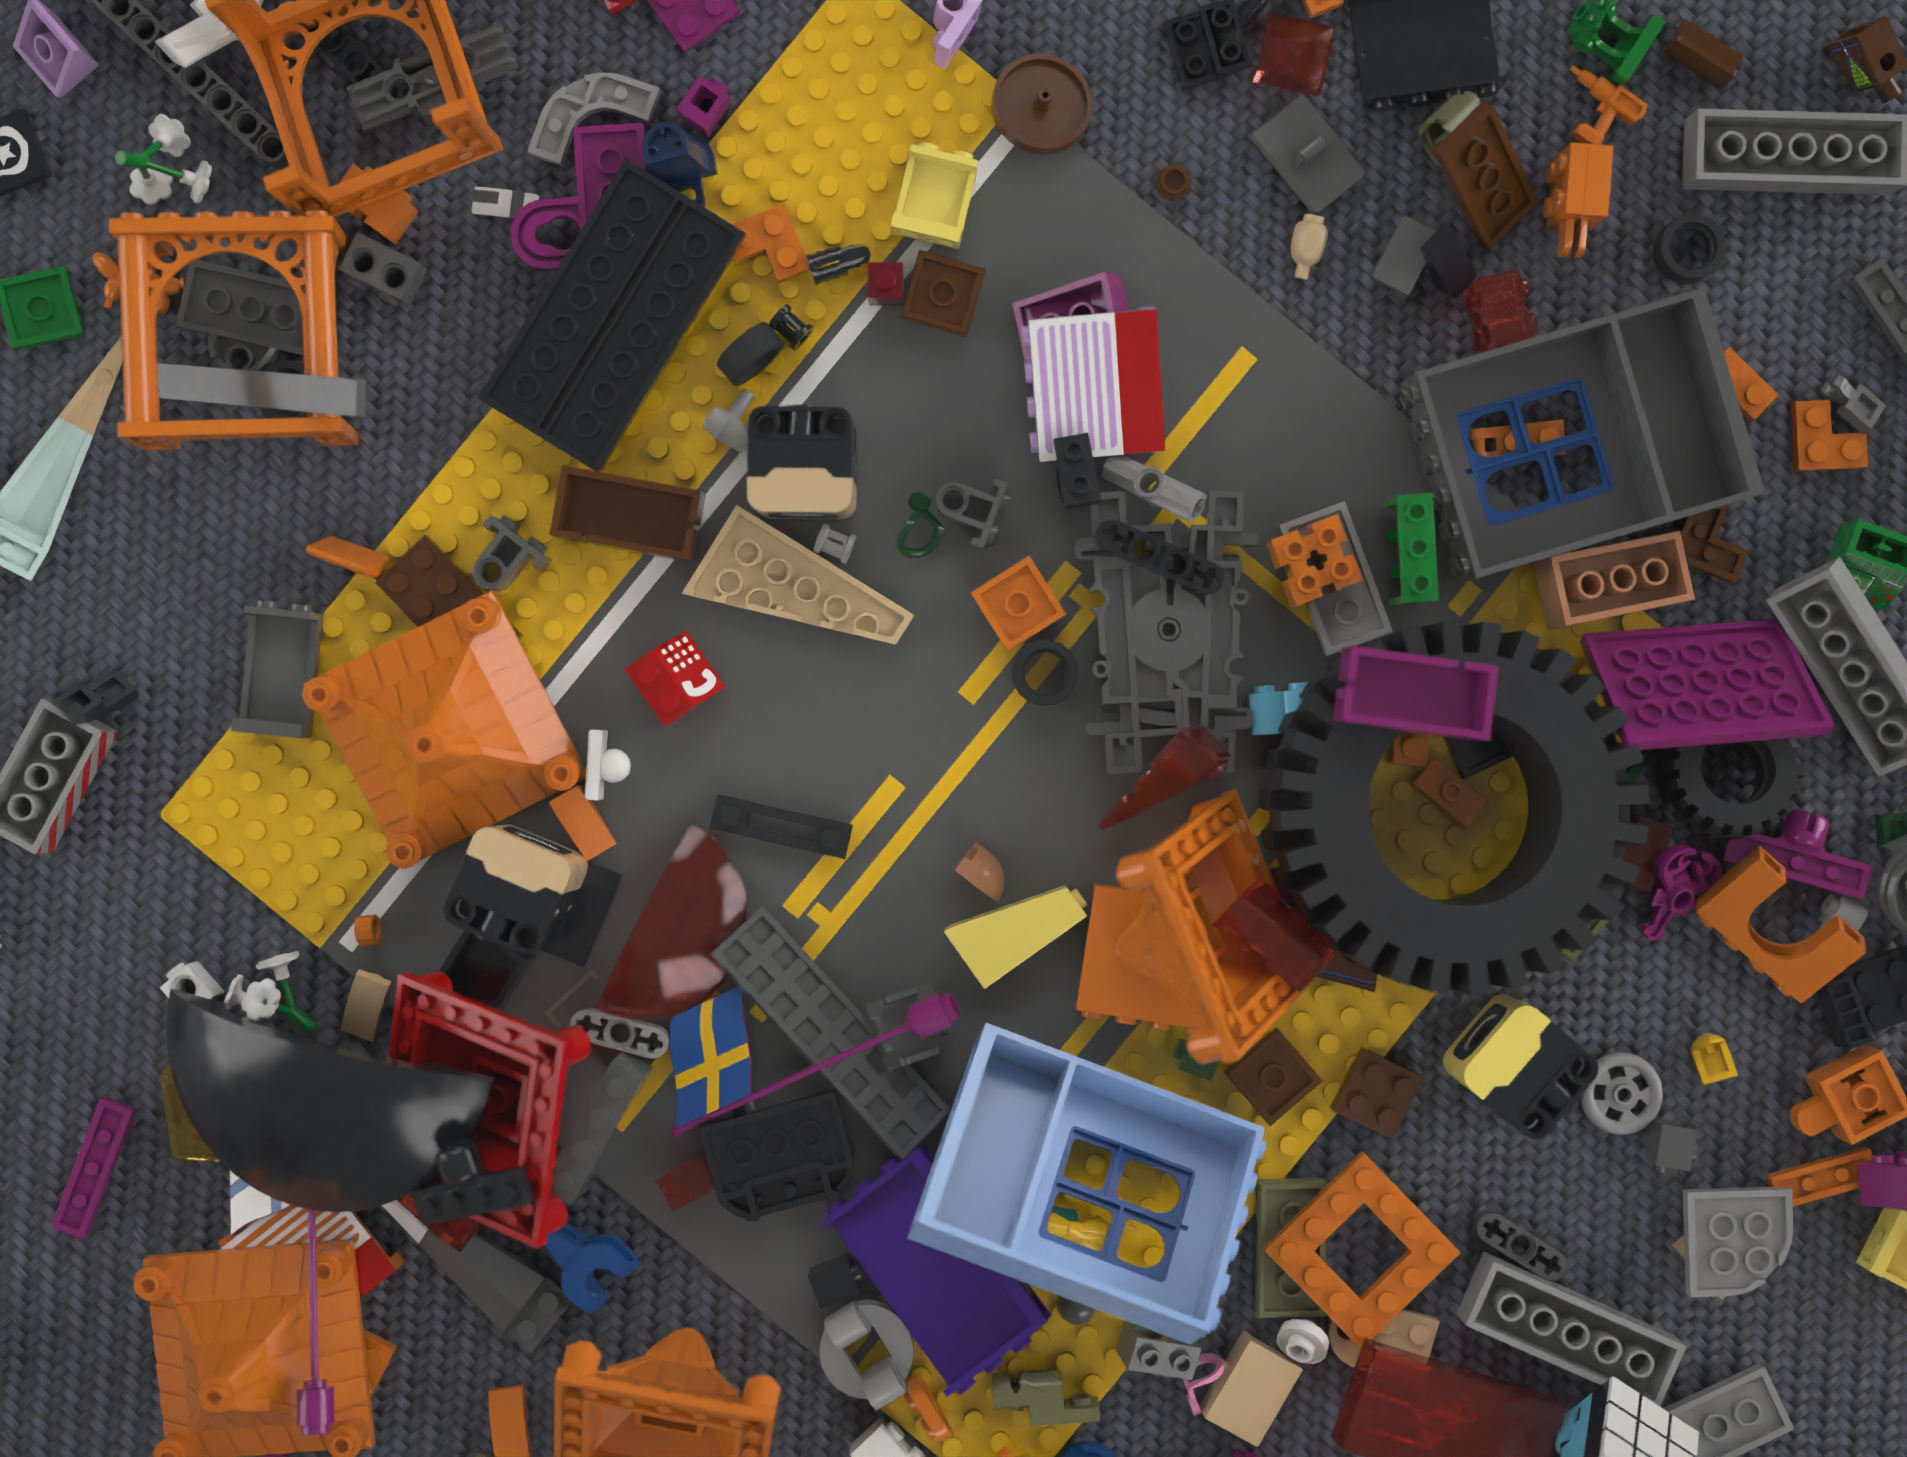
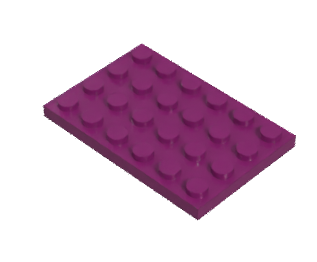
M1778 619L1585 633L1581 638L1580 645L1592 674L1606 687L1601 692L1605 705L1621 707L1629 723L1616 730L1623 747L1639 744L1640 750L1830 735L1835 726L1794 643Z

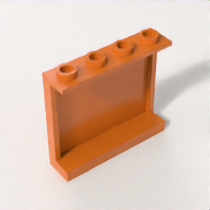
M1093 883L1092 904L1077 1001L1075 1000L1074 1004L1075 1009L1082 1011V1017L1090 1019H1102V1014L1116 1016V1022L1136 1025L1137 1020L1150 1021V1027L1161 1030H1170L1171 1025L1185 1027L1184 1032L1189 1034L1193 1028L1206 1025L1202 1016H1197L1167 985H1160L1132 971L1124 965V962L1119 960L1116 954V944L1120 934L1139 917L1145 891L1141 890L1131 893L1124 887Z

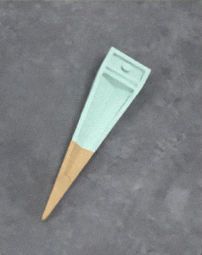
M122 336L0 490V566L30 581L49 551L85 455L122 365Z

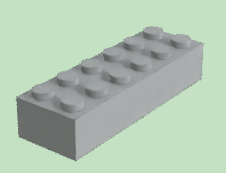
M1697 109L1684 120L1682 189L1890 195L1907 185V114Z
M1838 557L1778 587L1766 600L1877 776L1880 777L1906 766L1907 661L1842 559Z
M1483 1252L1456 1313L1465 1326L1599 1385H1602L1614 1376L1658 1406L1661 1405L1687 1347L1671 1333L1553 1281L1545 1280L1537 1274L1487 1252Z

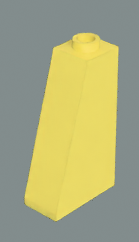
M1064 885L953 923L944 929V933L980 984L986 989L1086 918L1087 915L1083 908L1088 904L1076 888L1070 892L1067 886Z

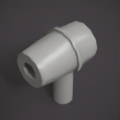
M743 389L728 412L719 406L715 407L704 420L703 428L715 437L716 441L719 440L730 448L743 453L747 447V426L739 419L754 399V394L747 389Z

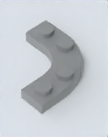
M615 73L584 75L585 78L577 80L566 87L565 85L562 86L548 100L538 119L527 153L532 157L562 167L574 135L573 127H578L591 114L603 111L619 113L650 124L661 94L660 88Z

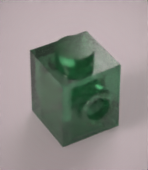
M1185 1033L1184 1038H1179L1175 1045L1172 1056L1176 1058L1174 1063L1182 1071L1212 1081L1219 1061L1207 1064L1199 1063L1188 1051L1187 1040L1190 1034Z

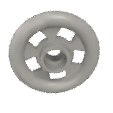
M1611 1053L1597 1059L1598 1075L1580 1096L1582 1108L1588 1119L1599 1129L1616 1135L1633 1134L1646 1128L1656 1118L1663 1100L1662 1083L1656 1070L1645 1059L1631 1053ZM1622 1066L1624 1076L1610 1079L1608 1069ZM1639 1074L1644 1077L1647 1086L1640 1091L1637 1084L1633 1081V1078ZM1596 1084L1605 1085L1603 1100L1594 1099ZM1626 1088L1628 1092L1627 1097L1624 1100H1619V1090ZM1640 1099L1642 1102L1646 1104V1106L1643 1109V1111L1636 1116L1630 1111V1109H1632ZM1608 1107L1621 1111L1618 1121L1605 1116Z

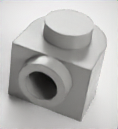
M1838 893L1836 895L1830 894L1821 905L1820 910L1822 914L1817 921L1822 923L1821 928L1838 914L1855 930L1859 931L1867 917L1868 907L1852 897Z

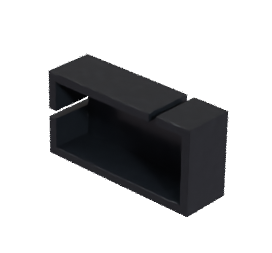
M464 930L439 971L447 974L451 980L453 992L478 1001L485 1006L503 1011L536 958V955L533 953L521 954L504 946L485 941L475 934Z

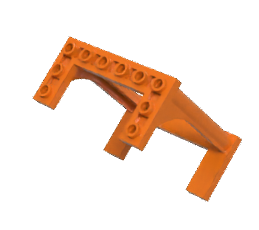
M205 0L207 8L238 36L259 76L290 166L262 177L266 190L298 216H306V212L310 210H321L328 212V215L336 217L504 150L499 136L487 123L446 0H406L404 5L397 10L391 9V0H297L282 3L277 9L266 12L255 0ZM381 1V3L377 6H370L374 3ZM415 10L419 17L409 18V14ZM364 17H384L401 22L421 37L431 55L447 104L432 109L430 112L434 124L450 140L330 187L303 104L302 81L307 62L316 46L326 35L349 21ZM319 25V28L313 32L308 31ZM298 34L304 36L305 45L302 48L293 50L285 46V39ZM284 57L296 60L295 66L290 69V62L284 60Z
M310 210L306 212V216H291V213L287 211H271L269 216H255L252 212L236 211L232 213V217H218V214L213 212H197L195 217H181L178 213L162 212L158 213V218H143V215L139 213H122L120 218H109V233L118 242L125 422H117L119 438L145 451L181 450V440L312 437L322 446L358 445V431L340 415L306 412L307 418L160 421L156 337L158 304L164 289L175 274L189 263L211 254L227 252L246 254L256 257L278 270L292 286L300 304L303 322L305 375L339 377L334 276L338 254L347 253L350 247V239L333 215H328L326 211ZM259 239L261 243H265L271 239L268 248L265 250L257 249L255 242ZM178 240H183L188 244H193L192 240H195L197 247L192 251H185L183 245ZM222 240H231V244L228 247H222L221 242ZM286 240L296 241L298 249L294 257L285 262L278 261L275 256L278 246ZM173 247L177 252V259L173 263H164L156 257L173 256ZM304 261L305 267H299L303 277L293 276L292 269L298 267ZM149 263L162 271V276L159 279L152 280L154 270H149ZM304 286H305V288H306V293H305V294H304V292H303V290H302V287H304Z

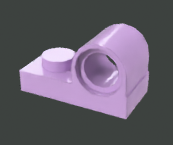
M936 0L933 24L939 31L932 44V47L936 48L933 60L935 65L944 70L947 68L978 21L983 0Z

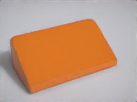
M328 536L308 545L305 550L308 554L322 561L375 580L382 576L388 562V556L334 536Z

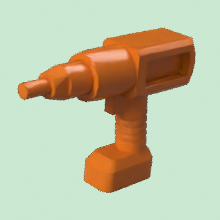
M1574 65L1569 69L1577 75L1578 81L1589 89L1588 93L1601 102L1596 109L1601 115L1594 128L1586 123L1579 124L1571 134L1579 142L1601 145L1615 117L1631 126L1638 122L1646 113L1648 104L1623 86H1616L1602 76L1598 78L1590 71L1584 69L1581 71Z

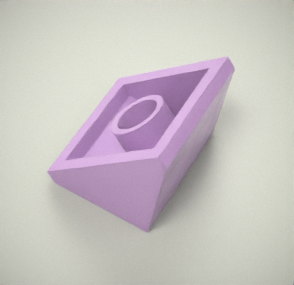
M39 0L27 1L13 47L57 98L63 97L100 64L51 9Z

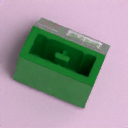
M1860 519L1841 523L1827 563L1840 557L1873 608L1886 611L1907 584V536Z

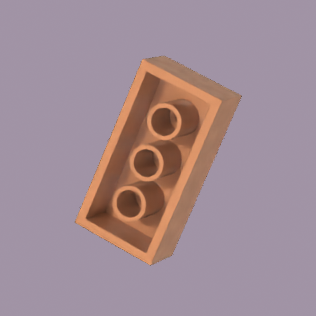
M1680 531L1551 556L1533 562L1547 630L1695 600Z

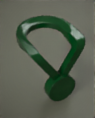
M914 492L908 500V505L914 512L899 533L896 542L898 550L903 556L920 558L927 556L936 549L944 536L945 530L942 524L928 511L931 506L930 498L923 493ZM921 514L933 526L934 530L927 545L912 549L904 545V540L913 523Z

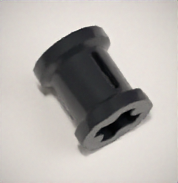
M786 304L774 315L769 325L774 331L776 330L790 342V348L795 351L808 339L814 326L810 323L806 325L791 312L792 308Z

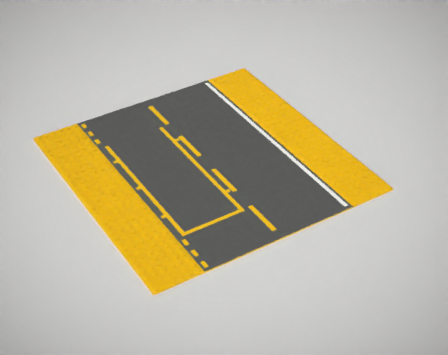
M826 0L709 142L716 158L718 174L702 178L705 208L730 224H734L785 204L805 257L807 254H813L816 251H822L829 247L832 248L838 244L842 249L862 243V245L865 244L866 247H869L871 251L868 262H903L904 300L919 249L985 268V277L967 338L900 319L903 306H869L867 298V262L864 265L861 264L859 267L848 270L849 275H843L837 279H831L828 282L815 285L811 271L778 283L766 252L736 264L731 260L601 471L607 474L702 491L706 498L701 525H693V529L699 532L694 563L602 547L589 542L586 544L564 540L549 535L562 465L594 470L494 408H491L375 550L388 556L384 574L424 535H428L485 594L491 590L477 584L473 576V567L500 531L497 529L494 533L482 526L490 514L499 519L505 515L520 526L517 532L527 541L532 536L547 547L548 550L544 554L552 559V561L544 571L532 565L536 559L532 557L507 589L494 592L509 621L524 635L520 642L585 767L587 765L588 734L590 730H608L607 750L614 748L622 750L630 759L631 768L628 776L617 783L605 781L604 799L592 800L617 844L589 861L621 874L622 878L585 967L541 949L534 952L533 954L536 955V958L502 1012L527 1021L534 1026L555 1032L570 1027L572 1016L579 1010L589 1007L662 1026L670 1035V1024L673 1016L739 986L710 954L763 906L868 1021L864 1005L883 999L886 996L928 983L932 984L935 994L939 992L942 994L952 993L961 1012V1018L955 1020V1025L951 1026L952 1031L948 1032L953 1049L909 1064L950 1110L952 1109L973 1045L985 1023H989L1265 1127L1262 1140L1266 1141V1148L1261 1160H1256L1253 1172L1257 1173V1179H1284L1337 1114L1330 1106L1361 1046L1384 1057L1436 992H1430L1408 984L1404 985L1378 974L1375 992L1313 976L1314 982L1253 1044L1254 1046L1271 1030L1277 1027L1323 1080L1271 1126L1268 1125L1225 1075L1224 1071L1234 1062L1225 1064L1223 1060L1201 1064L1190 1055L1187 1048V1040L1190 1034L1184 1032L1185 1027L1171 1025L1170 1030H1161L1150 1027V1021L1137 1020L1136 1025L1116 1022V1016L1102 1014V1019H1090L1082 1017V1011L1075 1009L1074 1004L1075 1000L1077 1001L1092 904L1093 883L1122 887L1117 878V868L1121 858L1151 849L1157 843L1164 840L1165 837L1188 822L1193 805L1216 798L1226 791L1237 789L1268 868L1279 866L1276 853L1264 848L1261 830L1271 829L1270 813L1259 808L1260 790L1270 788L1273 771L1263 768L1267 751L1278 748L1284 734L1249 736L1248 729H1235L1234 773L1198 771L1199 736H1183L1182 734L1141 737L1143 772L1107 774L1104 735L1090 736L1085 730V723L1119 721V712L1102 713L1101 686L1107 680V676L1097 678L1091 671L1092 665L1096 661L1102 660L1106 662V658L1099 653L1097 616L1090 611L1092 607L1098 608L1103 605L1104 596L1099 591H1089V588L1095 583L1092 575V560L1079 561L1074 556L1076 540L1092 538L1090 506L1066 510L1065 503H1062L1060 499L1056 476V461L1039 462L1037 453H1031L1029 432H1036L1035 418H1028L1027 397H1033L1032 383L1025 382V360L1012 303L1106 271L1122 277L1129 311L1139 310V307L1154 306L1157 309L1165 451L1123 455L1147 467H1155L1164 475L1190 486L1206 496L1209 490L1244 491L1243 532H1255L1258 535V546H1224L1223 554L1239 555V560L1242 561L1241 580L1235 585V590L1243 588L1249 593V601L1245 605H1234V608L1240 613L1239 651L1245 656L1242 660H1232L1229 666L1232 674L1244 676V679L1237 686V707L1246 708L1245 694H1254L1253 687L1274 685L1275 692L1288 691L1289 683L1311 682L1320 679L1327 673L1324 667L1341 656L1342 651L1325 656L1306 603L1290 608L1280 583L1287 580L1288 576L1284 566L1275 569L1265 543L1281 536L1277 526L1343 501L1347 505L1393 632L1386 635L1444 621L1460 620L1461 625L1483 621L1501 624L1500 632L1502 633L1527 631L1541 637L1537 646L1540 650L1562 648L1576 658L1569 669L1574 675L1592 674L1580 645L1583 634L1663 627L1644 611L1547 630L1533 562L1460 583L1458 576L1454 577L1450 570L1448 559L1452 555L1449 544H1445L1440 536L1439 523H1442L1438 509L1434 510L1439 601H1432L1419 606L1386 607V600L1401 596L1400 579H1391L1387 573L1389 567L1399 564L1398 544L1391 545L1386 541V534L1389 531L1398 530L1397 510L1381 511L1380 504L1396 495L1427 494L1432 489L1429 476L1425 477L1420 468L1419 457L1422 456L1419 442L1415 443L1410 434L1409 423L1412 421L1077 145L1073 144L1071 147L1058 153L1034 154L1010 143L998 129L992 115L991 101L997 80L960 49H958L945 70L935 65L933 60L936 48L932 47L938 31L900 0ZM919 142H927L938 146L939 151L951 154L954 150L965 151L972 154L973 159L978 160V172L959 250L891 233V221L893 213L896 212L909 158L910 144L918 146ZM686 189L681 192L693 201L696 198V193L692 189ZM839 260L815 268L819 269L822 267H826L838 263ZM786 304L792 308L791 312L806 325L810 323L814 326L808 339L795 351L790 348L791 343L775 330L776 334L784 342L782 350L760 373L742 385L734 386L717 367L718 359L730 344L756 324L761 322L769 324L774 315ZM743 389L749 390L755 396L739 419L746 426H748L747 421L752 410L761 406L813 405L841 407L848 411L857 431V505L854 513L847 519L841 520L770 519L761 515L748 502L747 447L743 453H740L719 440L716 441V438L703 428L704 420L710 411L719 406L728 412ZM1109 456L1093 457L1099 492L1124 491L1101 478L1103 466ZM995 478L1008 482L1006 492L1012 493L1005 513L998 511L994 524L1000 527L992 546L986 544L983 551L971 547L972 538L980 539L982 532L941 516L937 510L936 495L940 487L946 483H960L996 497L998 490L992 488ZM1156 481L1149 486L1147 492L1151 493L1158 488L1160 482ZM1486 482L1484 488L1485 498L1490 506L1501 512L1519 510V508ZM1125 491L1127 525L1171 524L1172 534L1188 536L1191 525H1206L1207 497L1201 515L1191 523L1160 507L1150 506L1143 499ZM914 492L923 493L930 498L931 506L928 511L942 524L945 530L944 536L936 549L927 556L920 558L903 556L899 552L896 542L899 533L914 512L908 505V500ZM952 492L945 496L943 504L949 510H957L962 506L963 498L958 493ZM738 505L812 552L824 523L830 525V529L844 535H856L857 539L846 565L841 563L839 558L822 551L817 555L909 611L914 617L897 645L681 593L735 506ZM921 514L913 523L904 540V545L912 549L927 545L934 530L933 526ZM1143 540L1136 542L1133 552L1137 558L1153 553V551L1142 553ZM1174 554V570L1170 573L1177 575L1182 573L1185 560L1180 555ZM1027 556H1030L1066 612V615L1007 652L970 593ZM493 564L487 570V578L491 583L497 581L501 576V568L498 564ZM356 573L323 613L317 677L417 628L407 615L375 583L377 580ZM1166 579L1167 595H1172L1174 582ZM1238 593L1236 596L1237 600L1242 601L1243 595ZM1166 623L1162 627V632L1166 636H1172L1175 633V627L1171 623ZM687 630L726 688L672 726L664 727L624 669L652 649ZM1051 640L1061 643L1072 652L1077 661L1079 676L1075 689L1067 699L1055 705L1040 706L1030 703L1018 693L1013 684L1012 668L1015 658L1024 647L1035 641ZM1047 652L1038 653L1031 657L1024 671L1025 680L1029 687L1035 692L1042 694L1058 690L1064 683L1066 676L1065 666L1061 659ZM1102 665L1097 666V672L1103 673L1104 667ZM1172 684V685H1173V689H1180V688H1178L1177 686H1175L1174 684ZM1601 693L1594 698L1599 706H1606ZM1138 704L1139 707L1154 711L1175 712V709H1159ZM314 711L311 738L231 731L230 727L161 812V818L351 975L355 977L357 971L361 969L392 981L387 1004L393 1009L398 974L410 972L419 976L436 970L439 971L464 931L447 922L444 917L443 907L474 834L420 860L413 867L402 870L392 865L386 854L388 841L384 832L379 826L319 712ZM1142 724V725L1151 726V727H1158V728H1175V727H1176V726H1154V725ZM1613 731L1617 741L1621 742L1617 731ZM1429 734L1427 764L1435 757L1461 778L1443 737ZM1390 745L1374 773L1370 787L1368 808L1372 835L1385 863L1404 884L1432 900L1464 896L1490 883L1507 867L1515 856L1523 839L1527 824V789L1523 774L1514 756L1467 779H1462L1488 801L1487 805L1468 828L1463 829L1410 785L1425 767L1389 764ZM586 779L576 783L573 787L582 784L585 788ZM570 789L551 795L489 826L515 825L581 853L548 803ZM717 794L852 824L853 828L846 858H837L709 829ZM749 813L747 826L814 840L815 827ZM975 841L990 851L1002 865L1005 874V889L999 902L990 898L955 871V867ZM1064 885L1067 886L1070 892L1076 888L1088 904L1083 908L1087 917L986 989L983 988L944 933V929L953 923ZM460 899L456 904V912L461 918L466 919L465 916L460 914L458 909L459 903L461 901ZM1284 905L1308 963L1320 941L1315 937L1318 930L1313 925L1300 920L1290 906ZM376 914L382 927L381 943L374 946L360 947L354 933L355 920L358 916ZM593 969L599 976L597 980L591 976L551 1013L562 1024L560 1029H558L544 1012ZM745 993L744 1014L752 1056L751 1091L754 1093L812 1065ZM588 1015L583 1020H578V1024L583 1026L586 1033L591 1028L600 1029L602 1031L598 1036L604 1038V1028L609 1020L604 1019V1023L601 1026L591 1023V1016ZM622 1023L613 1025L611 1028L612 1038L617 1042H626L630 1037L629 1028ZM637 1028V1036L632 1046L637 1047L639 1040L650 1043L649 1049L655 1050L657 1046H663V1042L658 1040L657 1033H653L650 1038L639 1036L642 1029ZM591 1043L589 1056L583 1061L568 1066L563 1106L560 1112L559 1136L556 1142L562 1148L608 1066L622 1051ZM670 1046L662 1056L654 1059L633 1054L654 1067L638 1096L630 1104L601 1154L603 1158L594 1172L598 1178L819 1359L825 1318L854 1300H875L889 1305L862 1266L861 1269L865 1280L861 1281L860 1294L822 1309L808 1278L811 1267L843 1254L849 1253L852 1262L857 1260L831 1224L825 1229L821 1225V1222L829 1217L825 1210L841 1198L847 1203L855 1197L856 1194L852 1189L868 1177L872 1182L883 1175L879 1168L895 1157L891 1150L837 1092L836 1096L854 1157V1172L848 1186L840 1193L839 1197L831 1201L823 1199L761 1216L758 1221H746L744 1218L733 1215L725 1207L722 1208L718 1201L699 1133V1125L682 1132L680 1138L674 1137L671 1133L672 1126L676 1124L677 1089ZM817 1071L754 1101L758 1110L829 1091L833 1087ZM742 1106L733 1109L735 1116L744 1114ZM950 1112L905 1157L924 1143L935 1156ZM1075 1140L1064 1169V1175L1071 1181L1100 1190L1103 1187L1110 1165L1111 1153L1106 1149L1082 1140ZM1129 1159L1125 1162L1117 1188V1196L1124 1201L1153 1212L1164 1213L1176 1207L1179 1201L1180 1190L1177 1182L1171 1175ZM1256 1184L1252 1193H1247L1244 1204L1248 1207L1247 1218L1244 1225L1238 1227L1236 1236L1256 1213ZM1059 1193L1053 1206L1076 1209L1079 1223L1089 1220L1097 1214L1104 1222L1108 1224L1111 1222L1112 1215L1108 1210L1064 1193ZM1132 1219L1127 1220L1117 1250L1118 1258L1138 1267L1148 1268L1155 1266L1160 1262L1164 1254V1243L1161 1235L1149 1225ZM1030 1285L1050 1311L1051 1316L1049 1320L1029 1335L1032 1341L1019 1352L1014 1353L1010 1349L1002 1355L1001 1358L1004 1362L991 1373L987 1374L982 1370L973 1378L976 1380V1383L961 1395L955 1391L946 1397L943 1390L947 1383L913 1338V1362L904 1381L917 1374L924 1380L946 1415L954 1435L943 1442H939L937 1438L931 1440L921 1423L924 1418L917 1408L915 1410L910 1408L904 1395H901L880 1409L938 1457H998L997 1452L1004 1446H1007L1016 1457H1055L1082 1423L1030 1426L1029 1407H1023L1024 1411L994 1409L992 1373L1009 1372L1010 1378L1016 1383L1019 1379L1020 1370H1055L1062 1373L1064 1399H1068L1076 1393H1088L1091 1397H1097L1098 1402H1100L1127 1369L1116 1352L1125 1320L1095 1310L1087 1324H1070L1058 1312L1057 1294ZM871 1326V1331L846 1347L860 1371H864L890 1355L873 1326Z

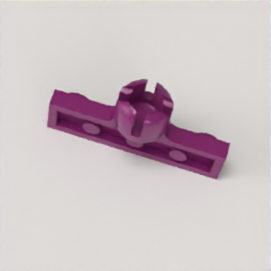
M1800 809L1790 811L1785 816L1782 831L1778 838H1771L1756 833L1739 839L1725 841L1720 861L1736 865L1760 845L1785 867L1787 880L1859 900L1865 897L1873 865L1833 855L1825 851L1824 843L1829 821L1820 814L1816 813L1815 816H1811L1809 811Z

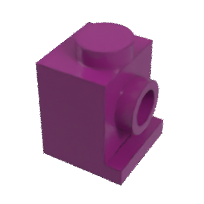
M699 75L676 109L680 119L709 138L712 130L731 104L727 94L728 89L715 78H711L708 81ZM706 102L713 104L708 112L701 110L702 105Z

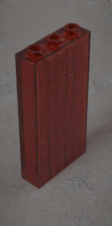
M1365 1338L1331 1438L1342 1450L1364 1457H1551L1552 1443L1557 1429L1563 1423L1565 1407L1550 1394Z

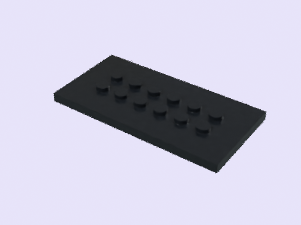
M625 158L478 399L594 471L601 472L741 246L746 233Z

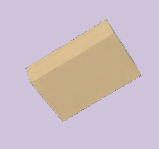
M1243 1330L1227 1359H1222L1224 1371L1217 1380L1213 1381L1199 1408L1205 1419L1258 1447L1303 1369L1297 1361Z

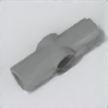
M1124 455L1109 456L1103 466L1101 478L1104 481L1143 499L1150 506L1160 507L1191 523L1196 518H1199L1205 507L1204 504L1207 496L1204 493L1164 475L1155 467H1147ZM1159 481L1160 483L1158 488L1155 491L1148 493L1147 491L1149 486L1152 483Z

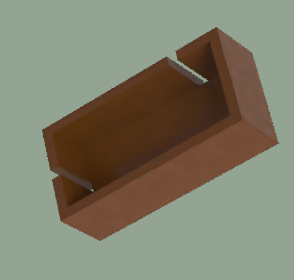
M562 465L549 535L564 540L586 544L589 542L597 546L694 563L699 532L693 529V525H701L706 495L699 490Z

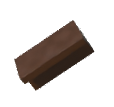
M1686 19L1679 25L1662 52L1719 89L1723 88L1736 76L1738 72L1736 67L1743 58L1742 54Z

